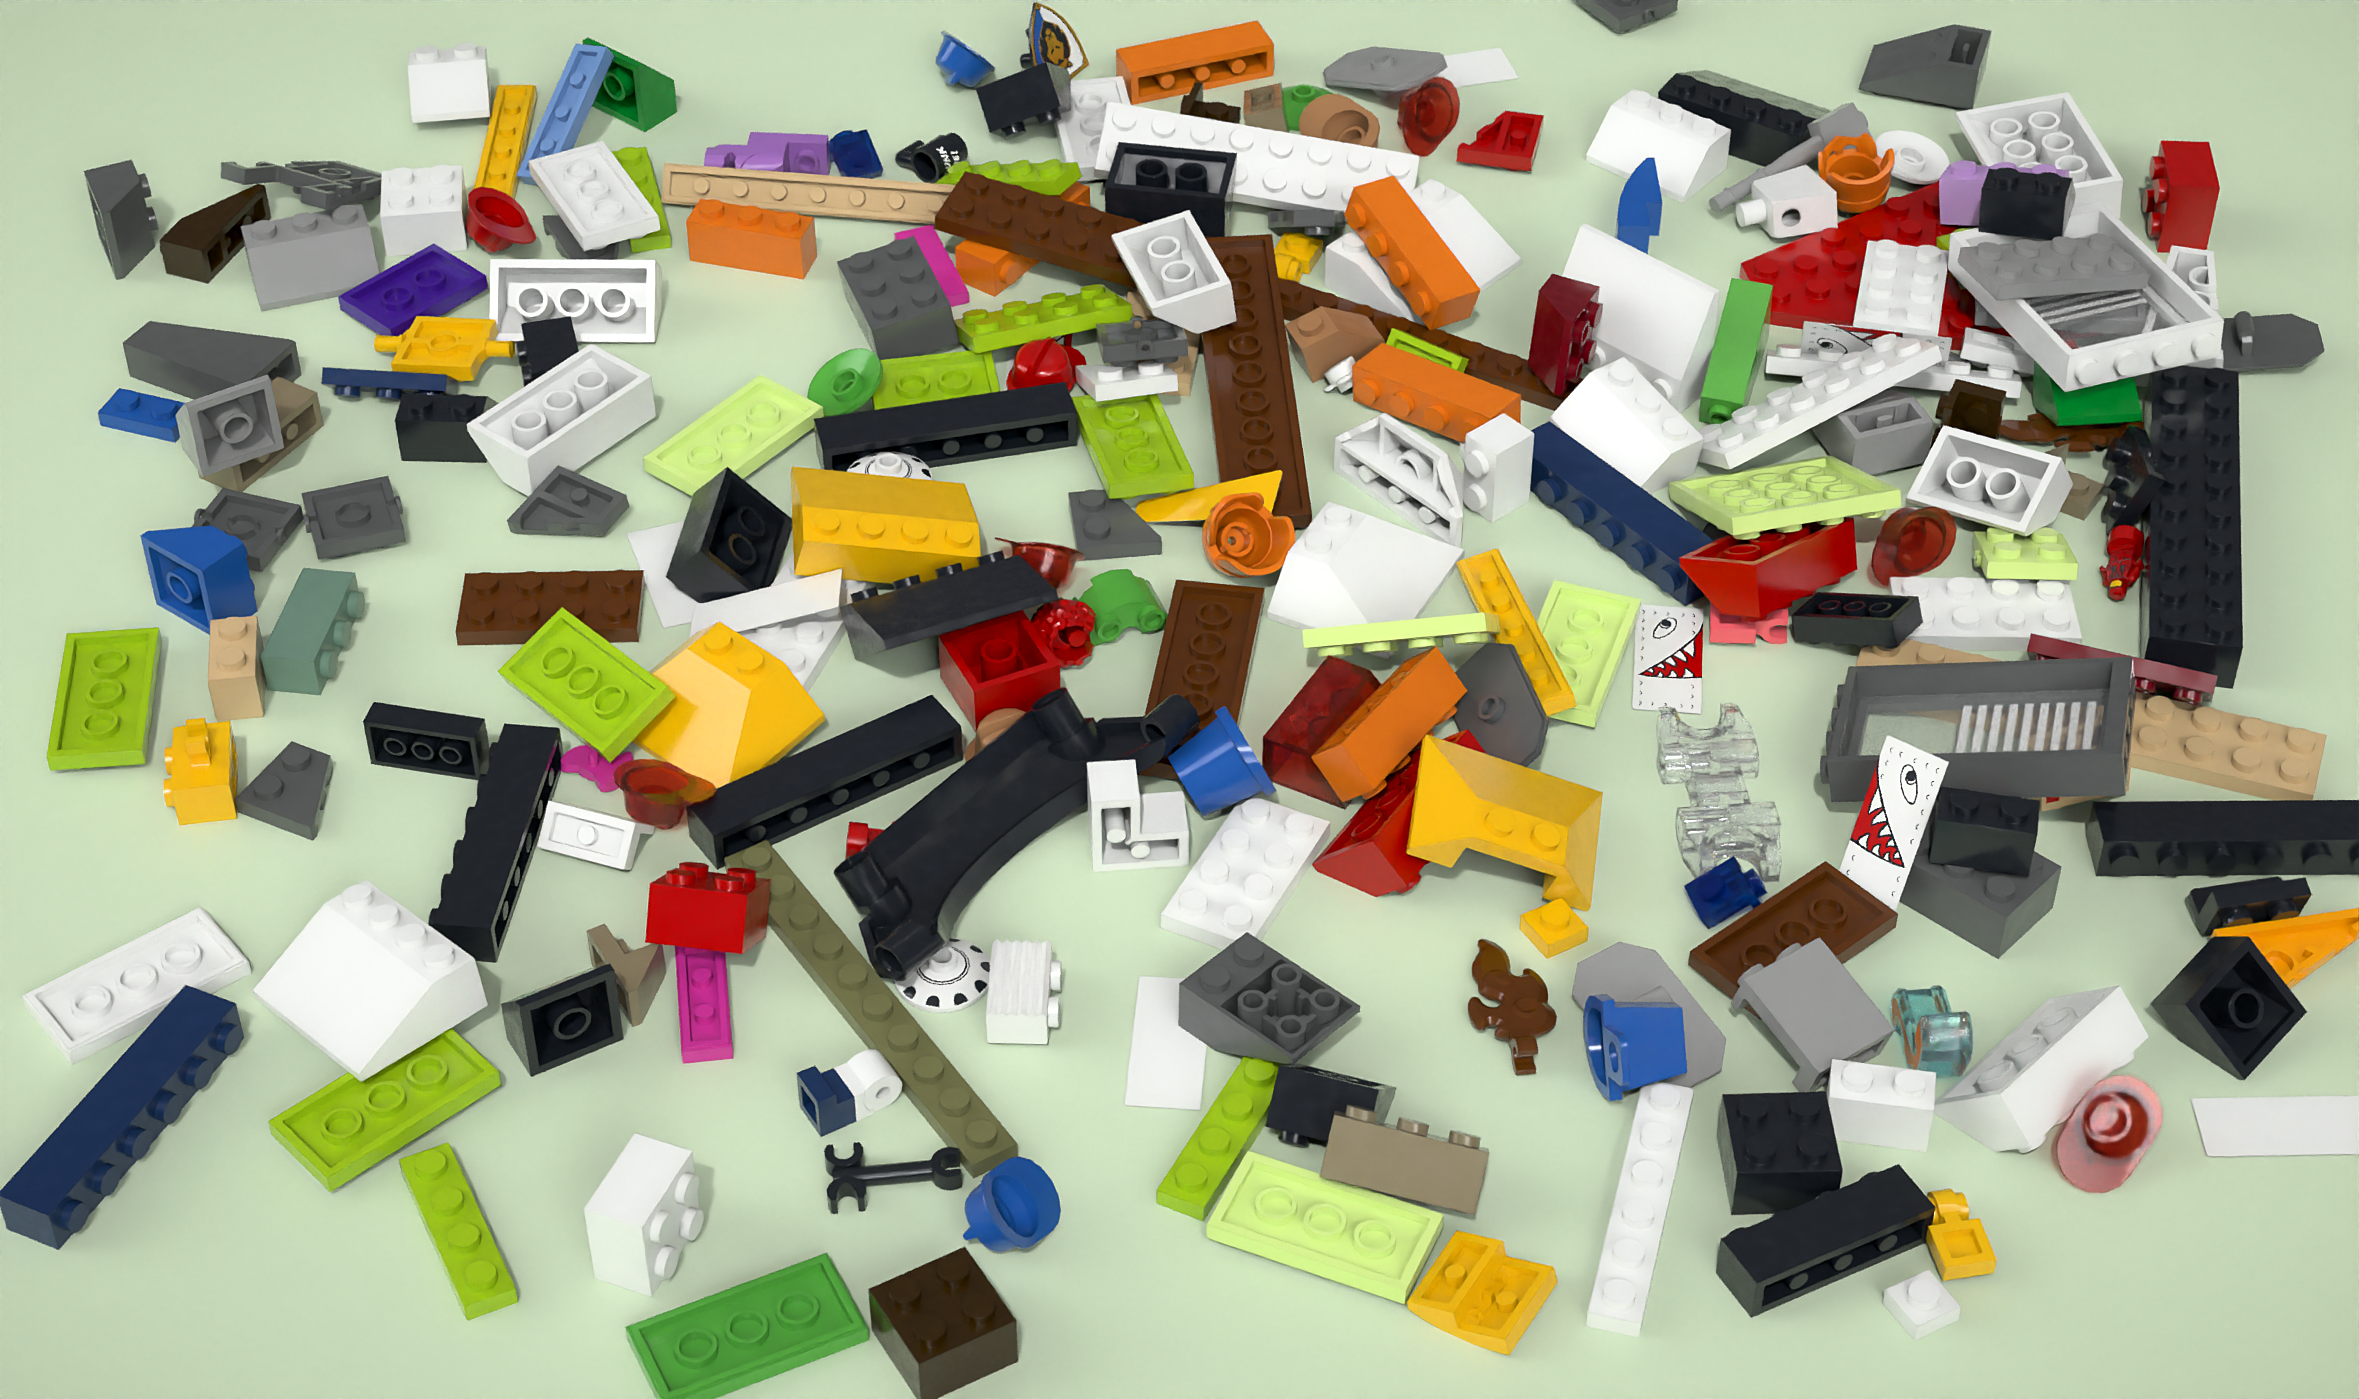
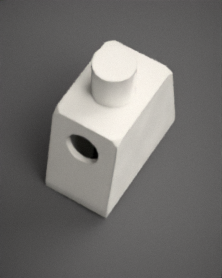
M1807 165L1755 180L1751 185L1752 200L1736 205V217L1741 227L1759 224L1774 238L1822 232L1830 227L1838 228L1836 191Z

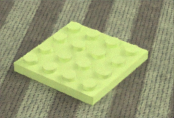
M1831 455L1669 482V494L1672 501L1683 506L1686 511L1697 514L1702 520L1716 525L1717 529L1724 530L1733 535V538L1740 540L1757 538L1760 536V531L1775 529L1777 532L1799 531L1802 529V524L1817 522L1820 525H1836L1843 523L1844 517L1859 515L1862 518L1882 517L1886 514L1885 510L1901 507L1900 489Z

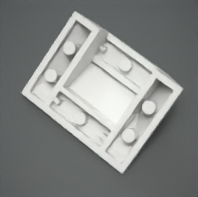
M1327 502L1288 551L1267 611V618L1300 630L1419 619L1457 567L1456 562L1464 558L1465 550L1368 514ZM1362 646L1353 647L1355 649L1363 651ZM1394 652L1374 653L1372 655L1389 660Z

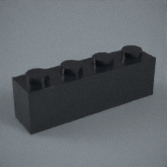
M1899 1164L1880 1172H1870L1859 1181L1837 1190H1827L1818 1195L1814 1200L1792 1209H1782L1764 1221L1747 1228L1740 1227L1734 1229L1720 1240L1716 1274L1752 1318L1927 1243L1928 1226H1931L1933 1223L1936 1207Z

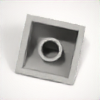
M268 375L186 402L176 414L183 450L202 477L284 448L272 383Z

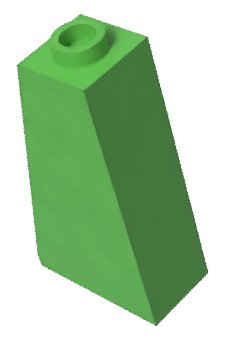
M1731 278L1701 393L1699 422L1722 424L1732 419L1734 411L1748 406L1769 337L1773 285Z

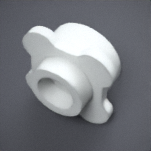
M1352 355L1324 373L1330 383L1324 388L1325 392L1337 386L1342 393L1353 386L1352 365L1356 361Z

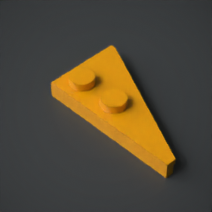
M2359 908L2214 929L2211 938L2215 936H2249L2285 984L2291 989L2359 939Z

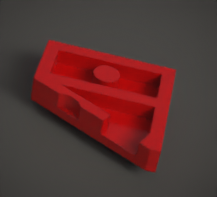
M1504 111L1495 118L1492 124L1485 125L1477 131L1476 140L1468 145L1462 142L1458 145L1457 162L1502 167L1510 171H1531L1543 130L1544 115Z

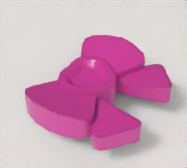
M586 744L572 748L561 759L562 772L579 773L581 777L595 782L601 792H610L618 789L626 779V771L634 770V760L631 752L627 751L620 754L609 763Z

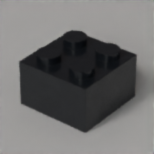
M1826 1091L1722 1094L1717 1140L1731 1215L1775 1214L1782 1209H1792L1814 1200L1818 1195L1827 1190L1840 1189L1843 1169Z

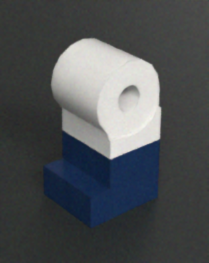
M872 1049L862 1051L854 1055L847 1063L820 1073L816 1066L797 1072L800 1108L820 1137L875 1114L874 1112L890 1105L898 1098L903 1085L901 1079L882 1053Z

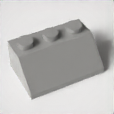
M362 204L353 206L341 205L331 210L315 213L304 212L289 218L273 221L261 220L251 225L241 226L248 266L261 312L338 297L380 273L370 228Z

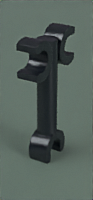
M860 1142L854 1143V1154L847 1159H839L834 1155L833 1144L827 1145L824 1150L826 1171L833 1178V1181L827 1188L828 1209L831 1214H838V1202L844 1197L855 1198L859 1212L865 1211L868 1206L866 1187L933 1181L935 1186L947 1191L957 1190L962 1187L961 1169H946L960 1167L959 1148L944 1147L937 1150L932 1155L931 1160L868 1166L864 1165L863 1146Z

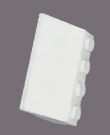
M2069 92L1956 112L1955 119L1983 166L2010 162L2014 163L2016 167L2032 168L2040 164H2051L2056 166V169L2069 170V178L2073 179L2076 194L2074 206L2100 201L2120 219L2124 179Z
M1431 178L1408 193L1481 289L1480 293L1521 265L1519 255L1461 193ZM1354 229L1326 246L1324 287L1350 301L1368 305L1374 309L1425 325L1422 319L1414 313L1410 303L1398 287L1393 285L1389 275L1378 260L1370 254L1368 247Z
M1586 223L1583 224L1578 231L1562 276L1600 286L1598 303L1603 304V310L1599 324L1596 328H1593L1592 340L1597 341V347L1592 363L1590 365L1585 364L1584 366L1594 371L1624 357L1679 413L1683 412L1701 398L1714 346L1720 290Z
M368 880L348 887L342 894L324 903L253 989L254 996L259 1002L360 1082L488 1006L475 958Z

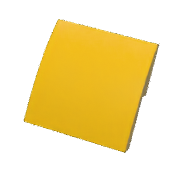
M1456 1230L1408 1299L1407 1306L1409 1311L1440 1330L1473 1345L1509 1356L1557 1285L1558 1280L1553 1266L1507 1256L1503 1240Z

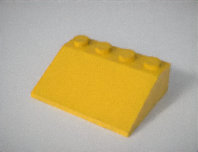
M792 466L791 497L794 575L814 576L843 568L842 579L893 584L894 581L919 575L922 583L936 579L935 570L960 562L963 571L978 567L977 558L981 557L979 523L965 483Z

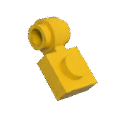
M1285 231L1274 248L1278 277L1299 283L1302 273L1310 274L1323 253V240L1308 237L1303 233Z
M1951 1188L1929 1191L1927 1198L1936 1208L1933 1223L1931 1226H1928L1926 1241L1942 1281L1994 1273L1997 1259L1980 1218L1969 1219V1208L1965 1195L1962 1192L1955 1193Z

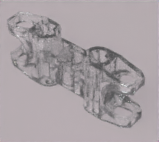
M1734 702L1720 703L1718 725L1708 729H1697L1686 725L1679 718L1676 708L1672 706L1658 707L1656 725L1658 753L1656 766L1663 785L1685 783L1691 806L1678 807L1676 810V837L1682 861L1690 870L1695 882L1700 887L1715 886L1717 862L1726 858H1740L1748 861L1755 866L1761 881L1779 882L1782 864L1780 844L1781 821L1775 802L1750 801L1744 779H1756L1758 777L1759 752L1753 728L1742 714L1739 706Z

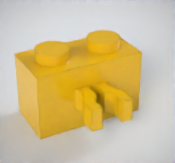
M205 718L186 720V726L173 727L172 747H165L164 751L167 774L171 775V778L164 779L163 788L166 806L175 807L179 825L237 819L235 798L237 797L238 753L231 722L206 723Z

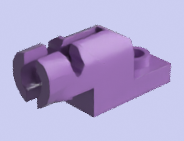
M750 132L747 145L721 144L715 147H708L705 153L704 166L829 175L831 168L828 135Z

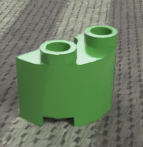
M1129 569L1109 570L1090 579L1093 586L1086 590L1079 599L1080 602L1088 604L1096 613L1094 629L1089 632L1093 645L1115 641L1121 635L1123 629L1127 627H1137L1141 634L1165 629L1168 614L1151 583L1147 579L1134 576Z

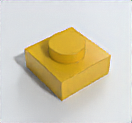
M1562 898L1520 915L1519 929L1546 959L1588 941L1589 927Z

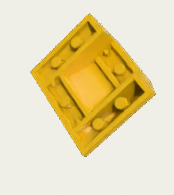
M717 622L695 633L649 671V673L667 685L676 697L631 742L704 791L710 792L776 763L825 721V716L783 661L725 624Z
M1426 734L1422 740L1406 854L1452 868L1465 848L1485 853L1545 873L1542 898L1552 901L1562 898L1568 906L1587 912L1591 907L1603 792Z

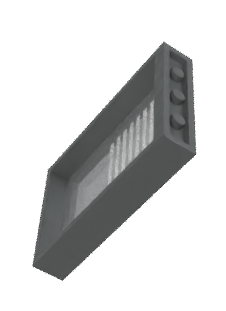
M2133 657L1849 666L1845 684H1838L1837 687L1838 707L1832 708V731H1827L1826 733L1827 755H1822L1820 759L1822 784H1829L1831 802L1864 801L1886 736L1889 735L1949 762L1940 785L1942 787L1967 789L2020 798L2126 795L2136 703Z

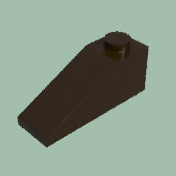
M254 185L181 218L159 240L166 274L208 284L244 247L241 226L271 219L265 185Z

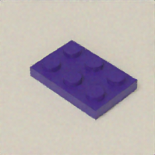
M433 243L338 296L340 310L379 335L399 336L411 327L416 316L439 317L487 290L488 284L485 274Z

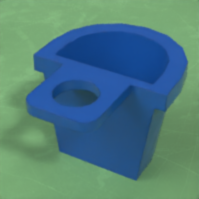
M1225 706L1215 711L1218 718L1168 757L1203 817L1263 791L1267 797L1277 792Z
M1607 994L1590 995L1585 1002L1583 1016L1586 1054L1596 1087L1609 1101L1622 1100V1092L1687 1073L1683 1009L1675 1002H1615Z

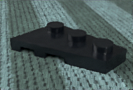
M2131 424L2121 438L2115 437L2112 440L2105 456V460L2109 462V472L2104 483V487L2108 489V499L2105 503L2103 514L2107 516L2106 535L2108 536L2110 531L2117 526H2134L2165 482L2164 475L2157 472L2160 466L2158 460L2151 457L2153 447L2146 430Z

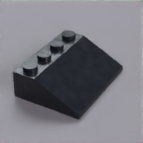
M1709 70L1676 73L1658 91V99L1669 104L1678 105L1683 110L1702 118L1711 119L1715 123L1731 129L1728 155L1763 167L1773 163L1784 153L1810 139L1811 135L1807 125L1832 111Z
M1002 550L978 557V567L963 571L960 562L936 569L937 578L921 583L919 575L894 581L895 591L879 595L877 587L850 594L853 603L840 607L854 657L859 659L1059 599L1056 589L1020 555L1005 558Z

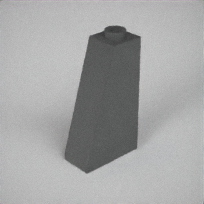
M149 321L122 343L130 377L193 400L264 375H268L271 381L276 377H281L291 382H294L302 375L296 342L285 338Z

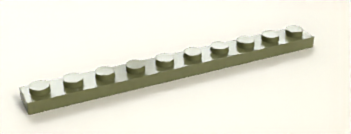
M765 840L724 858L726 873L728 868H748L756 870V877L771 879L767 924L867 1048L882 1053L901 1079L903 1084L902 1091L947 1147L959 1148L960 1163L974 1179L994 1169L1007 1159L1017 1157V1142L771 844Z

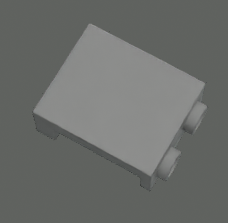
M1820 937L1803 947L1799 943L1789 946L1779 954L1774 963L1765 968L1762 964H1757L1748 969L1738 979L1737 983L1740 987L1731 1001V1004L1737 1011L1750 1004L1801 1067L1792 1081L1799 1092H1815L1828 1085L1832 1059L1866 1063L1880 1055L1895 1031V1028Z

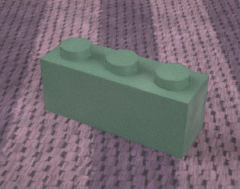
M312 568L302 569L260 656L267 690L321 696L328 678L335 676L338 657L342 648H347L350 643L351 628L356 618H361L364 612L365 597L364 593L358 590L356 574L354 572Z

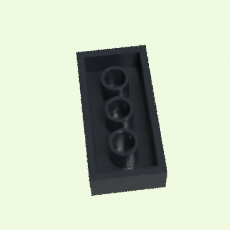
M1817 592L1791 615L1796 641L1808 642L1811 645L1820 643H1833L1835 646L1857 644L1859 647L1875 645L1891 649L1898 647L1902 641L1923 623L1918 596Z
M373 702L363 720L371 764L478 780L479 776L486 774L489 768L490 747L485 718Z

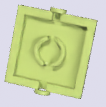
M1995 527L1988 528L1987 532L1974 531L1972 547L1974 550V567L1980 568L1981 566L1986 578L2077 580L2078 562L2063 534L2058 533L2054 529L2042 527L2028 536H2022Z

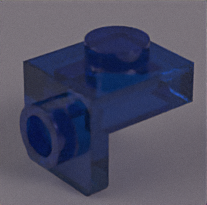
M867 129L857 132L845 130L830 139V162L835 161L842 177L874 179L882 176L884 169Z
M1734 856L1684 885L1700 920L1707 929L1714 927L1749 905L1754 909L1763 903L1761 897L1768 893L1754 868L1745 872Z

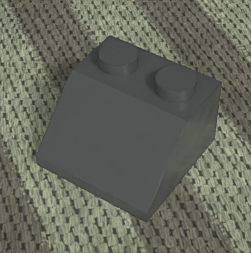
M132 160L84 171L98 236L116 280L125 278L155 248L152 231L158 230L153 207H146L145 198L151 197L146 174L138 175Z

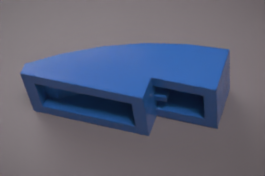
M1647 157L1634 170L1621 193L1617 211L1615 238L1648 254L1649 236H1659L1662 213V197L1655 157Z

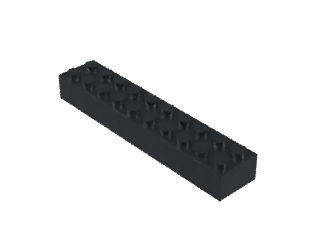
M2181 365L2150 372L2144 399L2143 430H2146L2153 447L2151 457L2157 459L2160 465L2157 472L2164 475L2165 482L2142 513V533L2144 534L2145 541L2142 552L2144 569L2141 570L2140 658L2217 675L2216 687L2233 689L2243 649L2239 372L2227 371L2223 368L2209 369Z

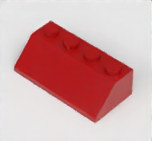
M1844 517V522L1836 525H1820L1817 522L1802 524L1801 530L1795 532H1777L1775 529L1760 531V536L1754 539L1740 540L1733 538V535L1729 534L1679 557L1680 567L1721 614L1738 615L1743 622L1763 621L1768 618L1767 614L1775 610L1789 608L1792 606L1793 601L1813 596L1817 593V589L1837 584L1841 581V577L1857 570L1854 518Z
M1469 729L1442 739L1487 754ZM1421 748L1408 753L1411 760L1400 770L1389 774L1385 778L1387 782L1386 787L1373 797L1367 799L1312 863L1317 872L1374 897H1379L1395 890L1398 894H1402L1419 882L1421 879L1419 871L1431 861L1406 854Z

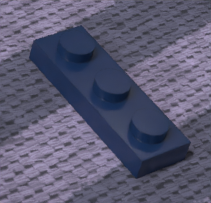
M323 367L321 381L322 385L335 389V396L360 398L361 391L376 392V398L396 401L401 400L402 394L457 395L458 380L445 374Z

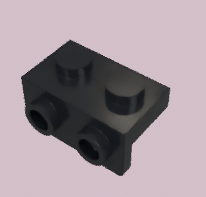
M2276 876L2195 888L2190 891L2188 899L2201 935L2209 936L2213 934L2214 929L2298 917L2312 893L2305 877L2283 881L2281 877Z

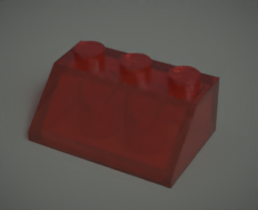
M1331 655L1327 656L1263 736L1262 767L1271 782L1344 810L1349 806L1353 799L1345 802L1341 801L1311 756L1382 685L1369 669Z

